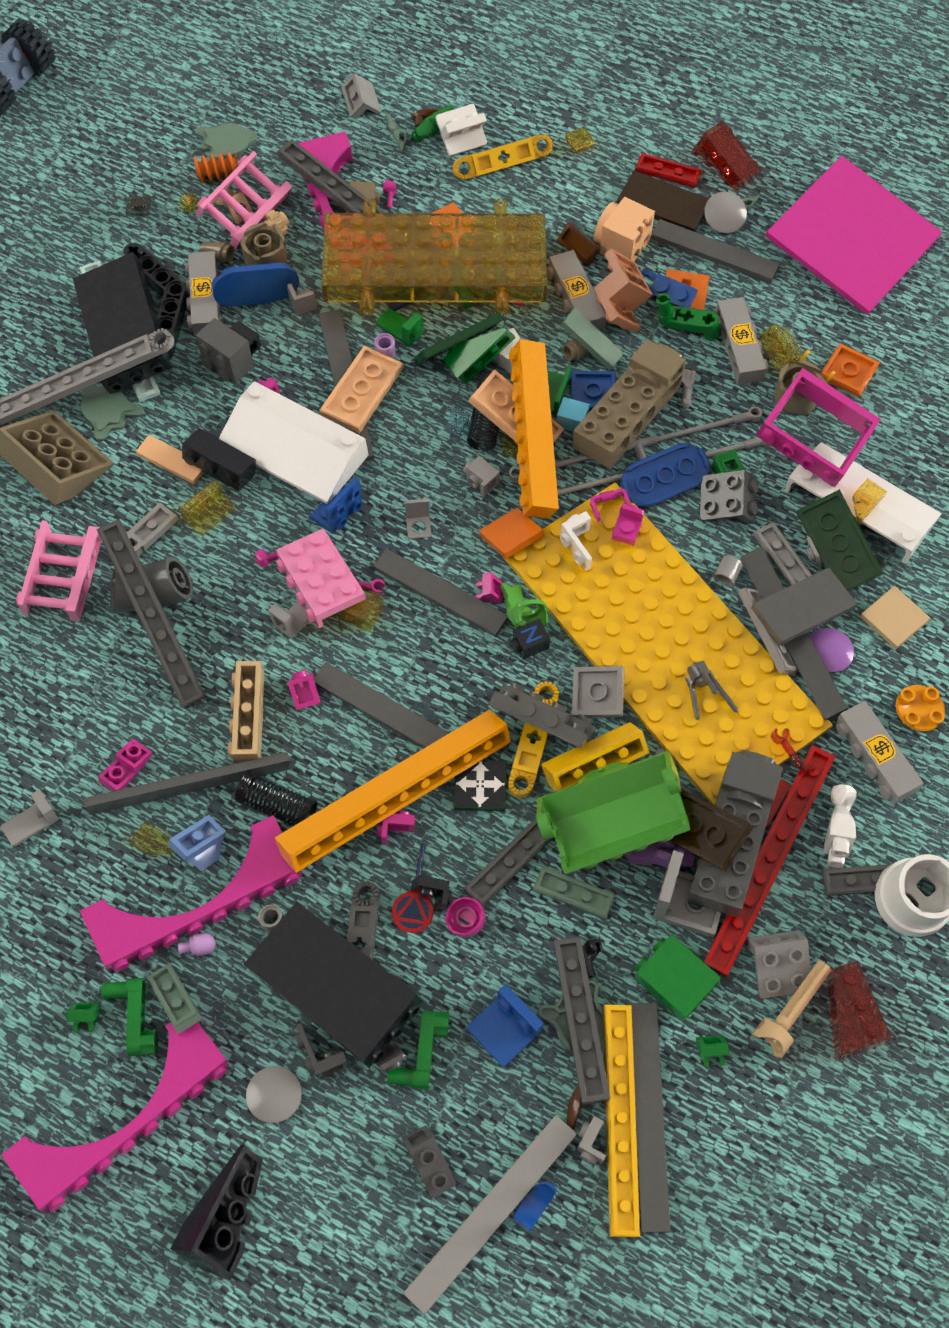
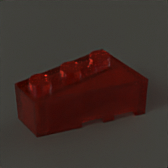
M724 121L706 131L691 152L694 156L699 154L706 161L704 164L708 168L710 166L715 168L720 173L718 177L736 192L755 180L762 171L758 163L752 159L745 146L739 142L732 129Z
M858 960L832 969L827 976L836 1062L885 1045L892 1039V1036Z

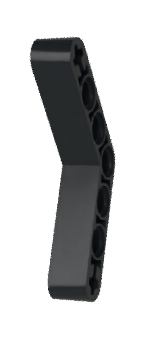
M129 243L124 247V255L131 252L134 253L142 264L148 286L162 297L157 318L160 328L167 329L174 337V345L167 351L169 359H171L175 352L187 308L186 298H188L185 284L138 243Z

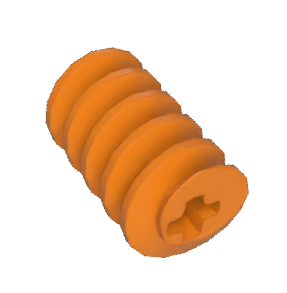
M228 151L226 158L223 157L222 153H219L218 159H215L214 155L210 154L209 161L202 155L201 162L194 156L197 179L199 178L202 183H205L206 177H208L210 182H213L214 175H216L219 181H222L223 174L227 178L238 167L236 151L235 157H232Z

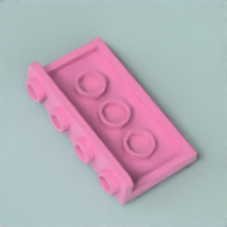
M324 528L276 550L278 560L275 562L281 574L285 572L287 575L285 579L290 590H296L295 596L301 607L305 605V613L310 623L315 622L318 628L323 627L322 619L366 599L364 591Z

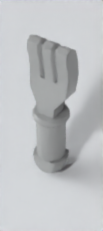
M684 370L681 382L683 386L681 405L685 409L689 408L692 404V387L694 386L696 375L694 370Z

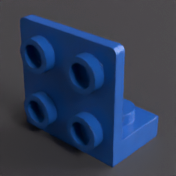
M354 477L346 487L343 486L329 504L322 502L310 515L311 520L332 534L337 529H342L351 513H357L362 506L360 479Z
M505 984L498 990L497 998L467 1026V1030L501 1067H506L543 1031L544 1023Z

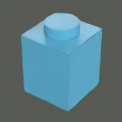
M563 397L556 422L565 430L573 431L589 413L590 404Z

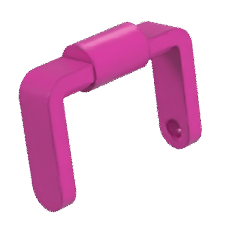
M625 489L610 490L591 497L590 507L596 522H600L601 517L595 503L613 500L622 496L625 505H632Z

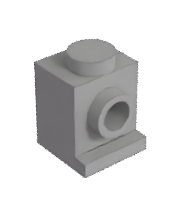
M480 456L474 461H469L463 469L469 485L475 489L478 487L482 497H485L500 483V472Z

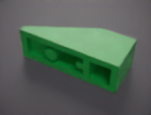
M504 327L459 343L448 351L443 361L458 379L468 383L516 337Z

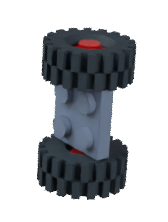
M18 19L1 35V43L3 45L0 47V116L15 102L16 96L14 95L33 75L41 76L56 59L54 55L55 50L51 49L52 44L47 41L46 35H42L39 28L35 29L34 24H28L26 20L21 21V19Z

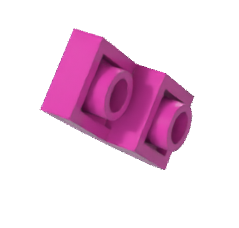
M132 739L116 753V760L98 776V781L112 792L124 789L148 762L152 752L135 739Z

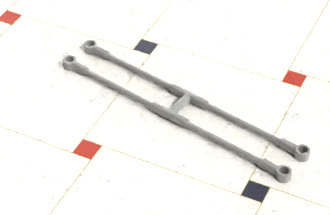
M754 406L749 409V412L733 415L732 418L657 437L654 435L634 441L627 451L634 450L639 461L647 457L643 447L731 423L738 424L750 420L757 422L761 419L762 410ZM756 437L745 440L744 443L705 453L707 457H712L732 449H750L758 446L769 448L771 445ZM582 455L555 462V468L591 458ZM513 467L509 471V478L512 482H518L519 476L512 474L520 473L519 467ZM623 473L559 489L557 493L559 496L621 480Z

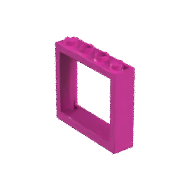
M802 368L767 417L756 436L835 488L881 419ZM795 391L861 433V436L840 467L832 464L773 425V422Z

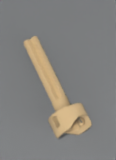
M818 960L776 1020L771 1021L763 1018L751 1036L763 1037L767 1040L773 1049L775 1057L783 1058L793 1044L794 1039L788 1030L831 972L830 966Z

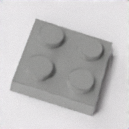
M623 666L574 667L572 716L577 718L581 714L586 717H623L625 668Z

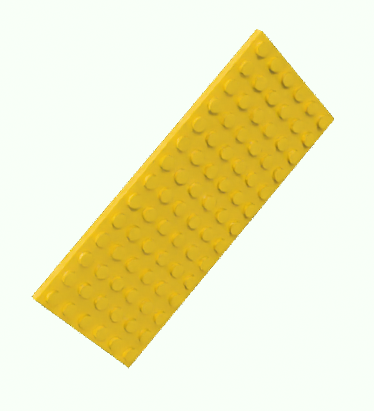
M615 482L599 493L621 488ZM622 496L613 500L595 503L601 517L600 522H596L590 507V499L543 528L544 537L510 558L505 559L537 599L547 604V611L595 667L623 666L625 668L624 702L664 750L670 751L675 763L710 804L715 806L732 752L747 750L773 758L779 766L832 728L833 724L823 718L817 706L788 674L782 675L778 672L770 654L645 515L643 516V522L634 546L611 539L622 504H625ZM585 511L591 517L590 530L577 538L592 557L591 569L585 571L582 565L579 566L575 562L570 548H566L560 540L562 524L571 516L579 515ZM704 661L715 679L734 702L738 712L735 713L720 693L714 694L708 685L704 687L694 685L700 719L696 720L689 686L685 680L689 677L688 667L696 662Z

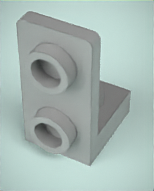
M298 602L289 610L287 608L281 609L276 604L268 609L274 626L291 639L310 622L305 613V605L301 607Z
M40 789L30 794L35 803L29 809L1 825V829L13 847H16L59 820Z

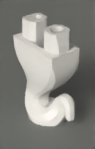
M840 784L834 786L831 790V801L835 807L830 818L823 853L828 854L827 866L843 868L845 858L849 857L856 839L855 822L850 814V810L856 799L857 792L849 785Z

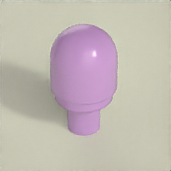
M208 933L193 935V937H189V942L178 943L179 954L191 952L192 956L196 955V957L210 954L216 947L215 938Z

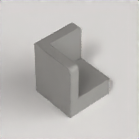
M287 284L289 300L296 316L317 309L314 291L306 289L295 293L292 284Z

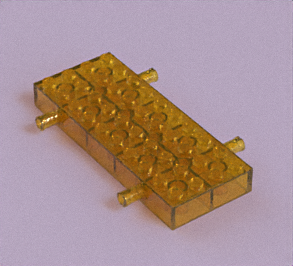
M368 198L363 201V213H325L322 263L323 301L360 302L359 311L363 315H366V307H368V315L374 313V302H495V313H501V308H503V316L509 313V302H546L545 214H507L508 203L505 199H502V206H500V199L494 201V214L376 213L377 202L370 198V206H368Z

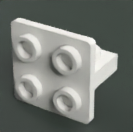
M474 104L436 115L435 119L449 156L487 144L482 128L487 120L484 113L477 114Z

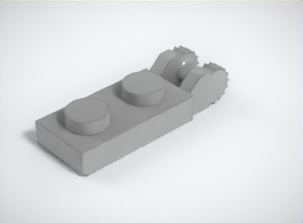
M158 503L127 532L131 544L133 542L136 544L133 548L138 557L178 521L177 515L162 503Z

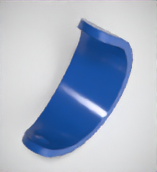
M541 1182L534 1186L516 1208L513 1215L514 1222L527 1232H530L557 1192L556 1187L549 1182Z

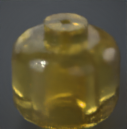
M193 193L183 194L179 198L180 210L187 211L188 213L195 212V209L199 208L197 206L199 198Z

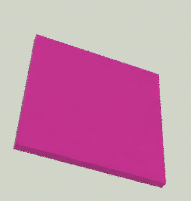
M841 155L766 232L765 237L868 315L941 236L942 231Z

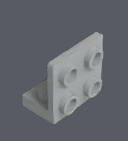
M799 930L747 938L748 949L755 956L760 998L794 994L811 971L808 939Z

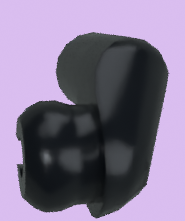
M598 939L588 940L582 947L588 978L596 976L592 962L602 950V943Z

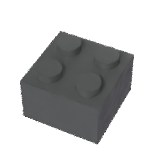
M213 318L196 334L203 365L210 370L212 368L216 370L223 380H230L236 384L254 367L248 340L216 318Z

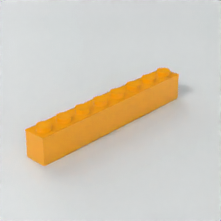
M519 339L510 350L509 360L512 361L511 381H513L514 388L512 400L515 402L514 422H516L517 428L515 441L518 443L517 463L520 469L518 483L521 485L520 505L523 509V516L549 519L559 509L546 349L545 343Z

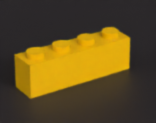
M629 722L586 742L582 748L576 747L542 763L541 766L549 786L554 791H558L577 784L579 779L592 770L614 762H625L628 764L649 754V749L643 731Z

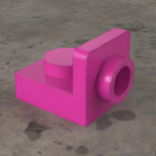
M622 504L611 539L634 546L643 522L644 510L634 505Z
M306 670L293 673V678L289 679L287 683L296 710L319 704L321 701L315 685L314 673L307 674Z

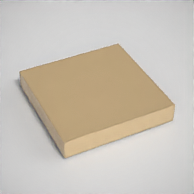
M896 586L892 587L860 616L895 650L930 620V617Z

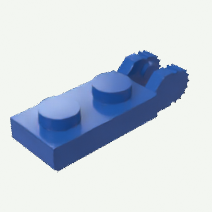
M644 268L641 271L644 277L654 280L651 287L648 285L653 294L652 297L657 298L659 294L667 293L670 296L671 305L690 308L698 292L696 288Z

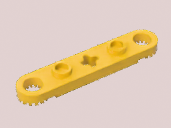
M540 134L458 158L453 164V173L459 179H469L548 155L553 148V143L549 136ZM540 139L545 140L547 144L543 152H540L537 148V142ZM501 151H503L504 154L508 155V157L505 158V163H503L502 160L498 159V156L501 155ZM462 162H466L469 166V170L465 175H462L458 169Z
M545 681L537 685L534 690L535 693L539 694L543 690H549L553 693L551 699H543L542 702L548 705H552L553 701L558 702L559 691L555 684ZM526 722L508 781L510 793L517 798H525L532 793L549 734ZM533 734H536L539 740L532 744L527 737H532ZM518 779H524L527 781L528 787L524 790L516 789L514 782Z

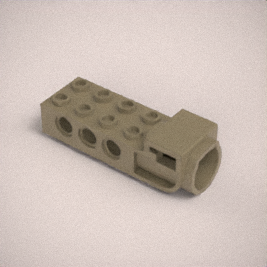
M646 339L630 358L627 370L573 430L572 448L611 470L676 393L684 376L686 359L682 358V355L671 347L661 343L656 344Z

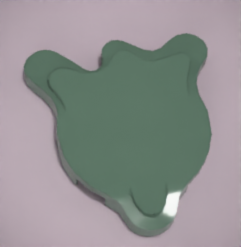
M235 123L221 124L216 127L200 126L197 129L198 136L203 139L201 150L204 152L210 151V154H213L215 159H218L219 153H222L223 157L226 158L228 151L232 157H235V151L237 157H240L244 154L247 147H250L257 141L256 132ZM210 154L206 157L207 161L210 159Z
M95 385L83 389L84 396L81 401V411L87 422L94 427V436L97 441L106 440L109 433L113 430L123 429L125 427L123 420L125 417H140L144 413L142 405L128 401L121 391L110 394L103 386Z
M589 980L601 1051L604 1058L603 1008L598 1002L599 986L596 981ZM561 995L556 1005L540 1006L537 1015L540 1020L549 1023L555 1029L562 1045L567 1050L573 1052L563 995Z

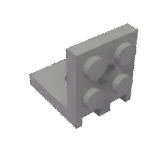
M673 850L665 872L653 919L714 938L721 912L706 907L694 910L689 906L687 897L694 875L679 871L684 853Z

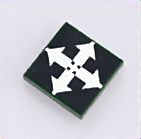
M481 760L455 776L454 810L505 811L506 761Z

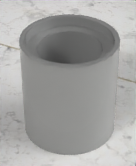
M724 556L713 579L717 583L720 581L727 584V587H732L743 567L742 562L734 556Z
M272 904L264 906L258 914V920L268 935L284 917L280 908ZM272 918H278L275 923L268 924Z

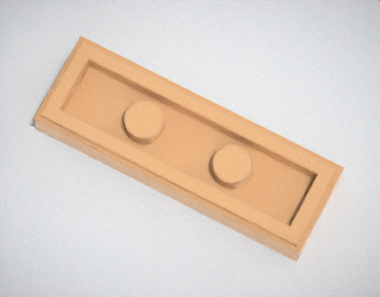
M148 435L136 450L138 456L192 484H195L203 474L202 469L189 465L182 459V451L151 435Z

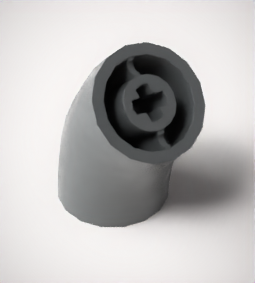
M167 557L160 561L142 565L162 608L178 604L192 597L193 585L189 573L184 565L175 557ZM114 567L111 582L110 610L115 612H136Z

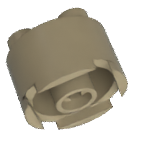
M258 223L245 230L244 236L241 239V247L246 266L287 263L285 238L280 228L275 225L271 227L266 226V223Z
M801 360L796 361L795 364H786L779 373L774 397L776 404L802 368L825 382L824 377L820 374L821 370L808 361ZM795 391L783 410L793 414L805 415L812 411L817 404Z

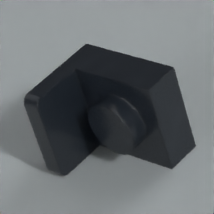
M419 875L411 882L410 891L419 893L420 897L433 898L435 896L434 911L440 912L448 906L452 896V892L449 890L450 881Z

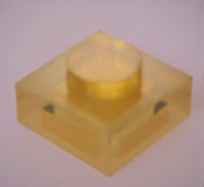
M585 127L566 133L565 140L575 154L594 147V140Z

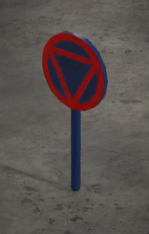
M425 844L420 845L416 877L421 875ZM412 891L401 894L394 901L392 907V918L395 925L409 933L424 930L433 918V906L430 899L420 897L419 893Z

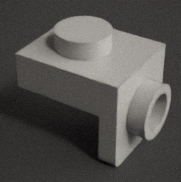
M595 1116L591 1123L585 1120L578 1134L583 1139L577 1151L582 1153L580 1157L592 1165H595L596 1162L602 1164L606 1157L605 1154L592 1148L604 1121Z

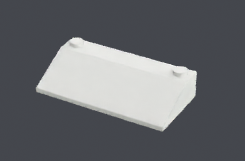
M255 381L240 396L219 437L220 440L256 459L257 467L326 504L330 503L369 455L366 439Z
M822 442L813 450L837 467H840L846 458ZM854 461L835 488L799 464L789 476L784 490L789 493L793 486L798 484L819 498H823L840 489L857 521L905 549L906 554L901 561L905 564L942 514Z

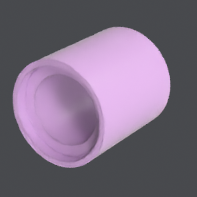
M388 333L379 334L375 338V351L394 359L396 355L394 337Z

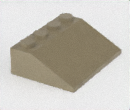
M54 410L0 428V456L54 505L74 498L114 465L109 458Z

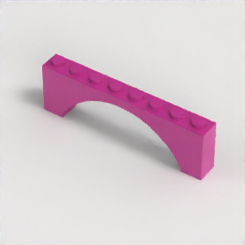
M345 131L298 143L336 174L347 161L353 160L351 144ZM308 181L307 190L309 196H314L315 198L313 200L315 212H320L321 214L319 216L322 229L326 228L327 230L325 232L328 245H333V248H331L334 261H339L337 267L340 277H345L347 284L378 276L397 267L396 256L390 241L381 242L373 240L347 227L332 211L328 202V196Z
M274 815L250 826L252 832L250 846L239 871L221 893L199 908L175 916L145 917L118 910L110 906L105 899H102L80 910L100 958L109 973L112 971L121 972L129 967V962L137 958L139 960L147 959L154 954L153 950L161 946L165 948L170 947L179 941V937L187 933L188 935H194L203 929V925L211 921L217 923L224 920L230 911L246 909L251 905L252 900L258 897L262 899L267 898L275 893L276 888L282 885L286 887L298 882L299 877L302 876V871L300 870L296 873L279 852L275 837L280 835L282 831Z
M171 1022L165 1026L169 1031L168 1053L158 1087L139 1115L118 1132L102 1140L73 1147L41 1145L33 1143L31 1139L24 1136L1 1154L40 1211L46 1213L48 1210L54 1212L65 1203L64 1197L72 1191L77 1193L85 1188L89 1183L87 1180L96 1172L101 1174L112 1165L111 1160L119 1153L124 1155L131 1151L136 1145L135 1140L143 1134L148 1136L159 1127L158 1122L165 1116L168 1118L174 1116L181 1110V1103L189 1097L194 1099L204 1091L205 1088L203 1086L211 1079L217 1081L227 1072L226 1067L230 1064L198 1022L179 1034Z

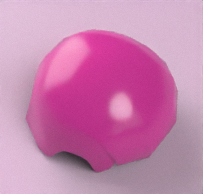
M462 897L455 899L448 906L445 922L453 934L464 938L471 937L482 930L485 924V911L476 899ZM459 917L469 922L470 924L463 925L459 921Z

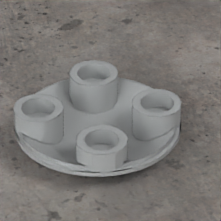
M731 192L714 194L709 198L704 207L706 221L716 233H733L739 230L747 217L744 202L739 196Z
M278 1066L264 1068L256 1073L248 1084L246 1090L248 1108L256 1118L263 1122H282L292 1116L300 1106L302 1096L301 1085L297 1077L286 1068Z

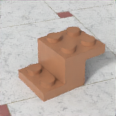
M610 249L605 253V256L609 262L607 266L611 273L594 287L597 294L596 300L606 311L605 317L609 323L620 326L624 331L628 330L636 333L642 328L633 311L653 294L636 263L617 251Z

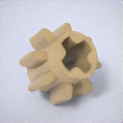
M273 209L265 214L266 218H264L265 221L263 223H266V226L273 227L275 225L281 229L284 235L287 234L286 230H288L290 223L282 211L275 212Z

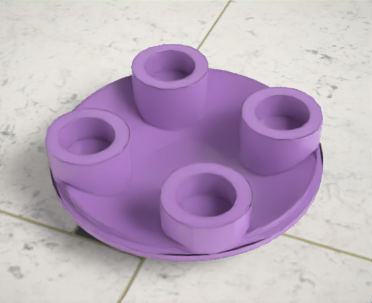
M823 628L816 630L810 635L829 673L840 672L851 664L854 657V648L852 642L844 633L836 629Z

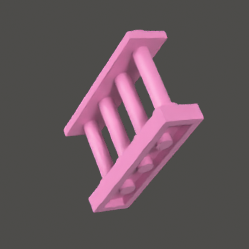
M254 151L248 157L244 155L238 162V167L208 198L203 196L197 204L199 208L196 216L200 218L207 211L231 233L230 245L235 250L241 245V239L244 236L245 230L254 224L262 223L264 218H266L265 214L273 209L275 210L286 199L293 188L287 181L282 186L279 184L276 186L253 165L257 155ZM246 170L271 192L270 195L272 196L268 200L260 197L239 178ZM232 184L258 205V211L255 214L247 211L226 192ZM221 198L244 219L245 224L242 227L239 225L236 227L213 204Z
M42 520L40 529H37L35 533L36 543L23 588L17 595V605L24 615H28L30 606L35 605L64 609L70 620L80 621L102 542L97 532L98 527L89 526L87 534L83 535V537L52 533L47 521ZM49 542L82 546L83 548L81 555L77 557L46 554ZM43 563L73 566L77 569L75 576H72V578L40 575ZM37 584L71 589L70 596L66 599L34 596Z

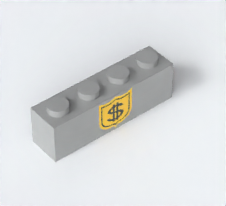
M571 250L549 257V266L546 268L547 275L550 280L553 279L555 282V292L557 296H561L563 299L564 311L568 313L573 308H576L599 330L605 329L606 313L597 302V295L575 251Z
M215 251L188 253L189 262L185 263L186 276H189V280H186L187 294L190 293V297L186 298L188 311H191V315H187L188 328L193 329L194 336L213 318L220 321V305L215 300L211 291L213 279L216 276L218 278Z
M744 297L719 300L715 312L719 317L721 335L737 385L763 381L765 373L768 372V363L762 356V344L760 341H757L756 325L751 322L749 305L746 306Z
M863 701L840 713L835 722L837 732L841 737H846L851 744L852 754L856 758H860L865 764L866 774L869 778L876 780L880 786L879 791L885 800L889 799L892 805L918 792L924 784L867 702Z

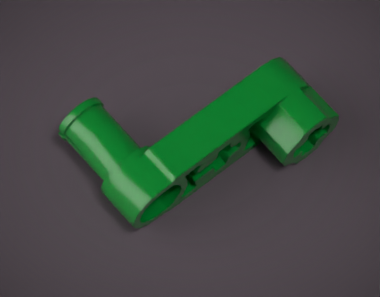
M661 293L657 296V315L662 326L669 329L701 333L708 341H713L721 335L719 317L716 312L671 306L670 296L667 293Z
M132 978L127 979L126 982H103L101 987L103 1000L126 998L128 1000L127 1055H157V1030H145V979Z
M422 1010L416 1067L414 1066L413 1069L395 1068L388 1071L387 1084L412 1086V1089L429 1090L434 1036L448 1037L450 1013Z

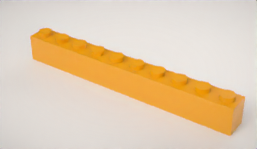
M490 709L276 836L275 840L281 856L296 873L511 743L507 724Z

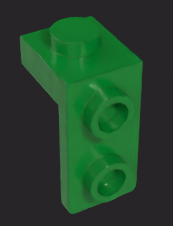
M389 308L376 320L377 326L408 347L424 333L423 316L417 312L407 320Z

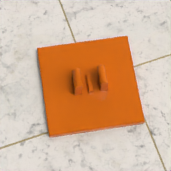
M667 269V277L698 290L690 308L704 310L710 276Z

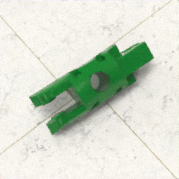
M449 105L422 120L421 124L412 132L411 139L419 142L428 136L433 137L440 131L435 119L436 115L454 110L455 108Z

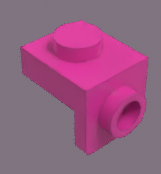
M397 811L395 814L379 822L377 836L381 837L382 845H387L389 830L414 832L415 815H410L406 811Z

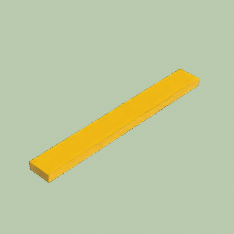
M604 1005V1065L610 1094V1101H606L610 1237H640L632 1005Z

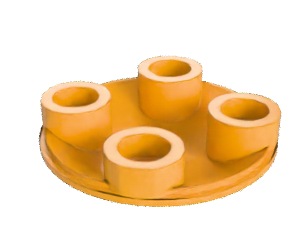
M922 685L908 686L899 693L896 699V711L899 718L905 725L914 730H933L945 718L944 703L939 696V691L935 687Z

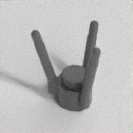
M704 661L696 662L688 667L689 677L685 680L689 686L696 720L700 719L694 685L698 687L708 685L714 694L720 693L735 713L738 712V708L715 679Z

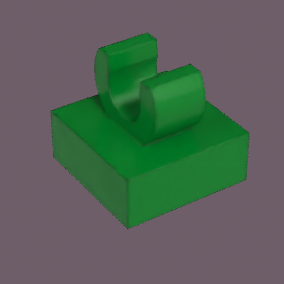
M100 1002L72 1003L67 1010V1022H74L73 1031L75 1033H78L80 1030V1022L88 1024L89 1032L94 1030L96 1026L95 1020L100 1014Z
M724 1036L696 1037L697 1050L702 1057L705 1067H709V1059L712 1056H717L719 1065L723 1066L725 1062L723 1055H729V1046Z

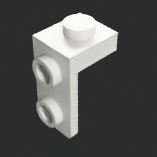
M586 511L579 515L575 514L564 522L561 526L560 534L562 544L566 548H570L575 562L579 566L582 565L585 571L591 569L592 557L577 537L590 530L591 517Z

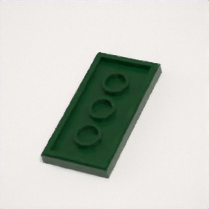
M498 312L422 350L412 360L416 366H419L456 347L459 343L473 339L491 330L502 322L504 318Z
M840 489L796 511L808 537L811 538L819 553L824 568L829 567L848 592L884 574Z

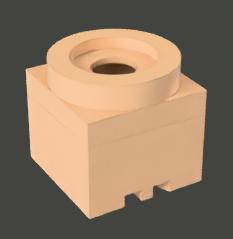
M626 197L619 204L611 202L603 211L594 232L593 240L602 247L600 254L605 256L607 251L613 249L635 261L637 256L634 254L640 255L642 248H645L651 239L655 211Z

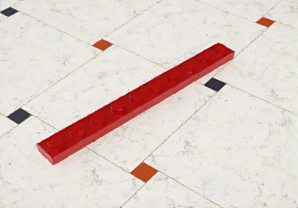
M812 745L758 852L741 913L738 918L731 915L726 916L704 960L708 967L727 978L836 757Z

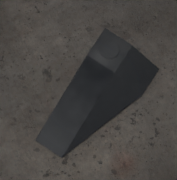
M240 1145L186 1218L170 1249L189 1264L225 1280H231L244 1252L245 1242H239L242 1225H249L251 1215L246 1214L248 1197H253L256 1194L263 1160L245 1145Z

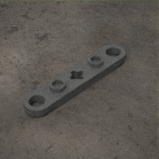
M362 881V883H358L354 887L352 892L353 898L352 906L350 907L347 941L352 945H358L360 940H362L366 948H362L361 951L373 960L380 891L374 883ZM371 889L373 890L371 900L361 901L360 894L362 891Z

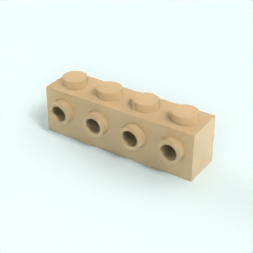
M236 661V672L232 673V687L235 688L234 695H231V710L234 711L233 718H230L229 721L232 742L228 743V755L233 758L235 764L261 758L265 676L261 661Z

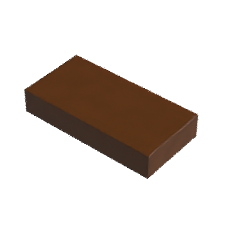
M572 222L566 224L557 239L569 251L574 250L578 259L587 266L592 264L602 248Z

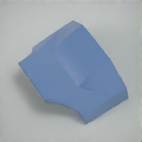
M208 815L170 838L168 846L183 860L192 863L200 871H203L219 860L221 843L226 831Z

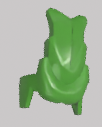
M506 583L501 584V590L507 607V616L516 628L540 619L543 626L548 624V607L544 601L537 599L526 600L523 598L522 586L520 584H516L514 587ZM537 605V608L532 611L528 606Z

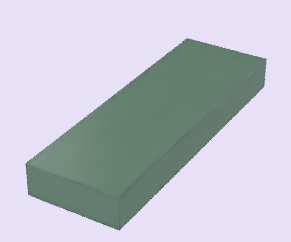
M576 308L569 312L560 325L609 371L614 368L623 355V352Z
M542 866L533 887V891L605 920L616 896L614 893Z
M170 963L146 977L178 1034L202 1020L201 1015Z

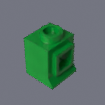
M736 449L714 455L711 467L715 474L732 472L728 471L725 465L728 463L733 467L734 470L732 471L745 470Z

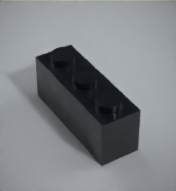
M200 428L182 443V459L187 464L202 469L208 476L214 477L237 491H240L256 473V459Z

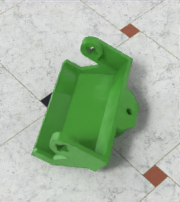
M669 750L629 765L625 762L611 763L590 771L579 779L577 784L537 798L536 819L540 832L545 840L555 837L561 855V867L564 874L582 868H593L599 862L607 859L616 860L622 857L624 853L633 850H644L648 845L658 841L661 843L667 842L675 835L690 830L688 816L680 795L679 774Z

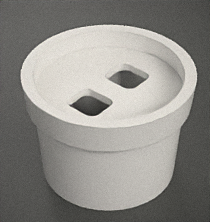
M925 854L914 858L902 859L889 865L881 873L875 889L876 906L883 920L895 931L908 936L922 937L940 930L949 920V862L942 857ZM924 877L935 886V891L929 897L925 896L917 888V883ZM906 895H909L917 903L918 907Z

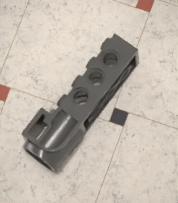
M747 750L732 752L715 806L751 824L753 829L725 872L701 859L698 860L687 897L688 902L737 918L741 913L783 767L778 766L773 758Z

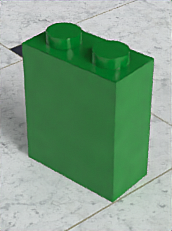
M671 934L667 940L662 937L652 948L655 953L649 959L644 957L634 969L637 972L634 979L680 1021L684 1022L717 986L721 977Z

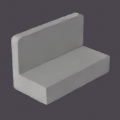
M354 73L341 86L350 117L354 119L359 118L367 109L376 114L381 113L373 84Z

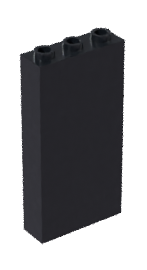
M133 252L72 278L93 357L145 334H152L154 331H158L157 329L161 330L142 264ZM161 338L157 344L163 345L164 339ZM168 352L104 379L100 383L112 394L140 383L154 375L161 374L172 368Z
M298 902L291 907L244 963L251 973L368 1068L373 1063L376 1064L382 1059L385 1054L384 1049L391 1041L394 1042L398 1039L403 1031L402 1027L409 1019H413L418 1014L422 1003L415 992Z

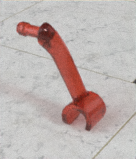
M777 728L773 730L771 740L776 744L782 745L789 758L801 772L816 770L817 766L815 764L805 765L788 742L789 729L785 728L783 730V737L778 735Z

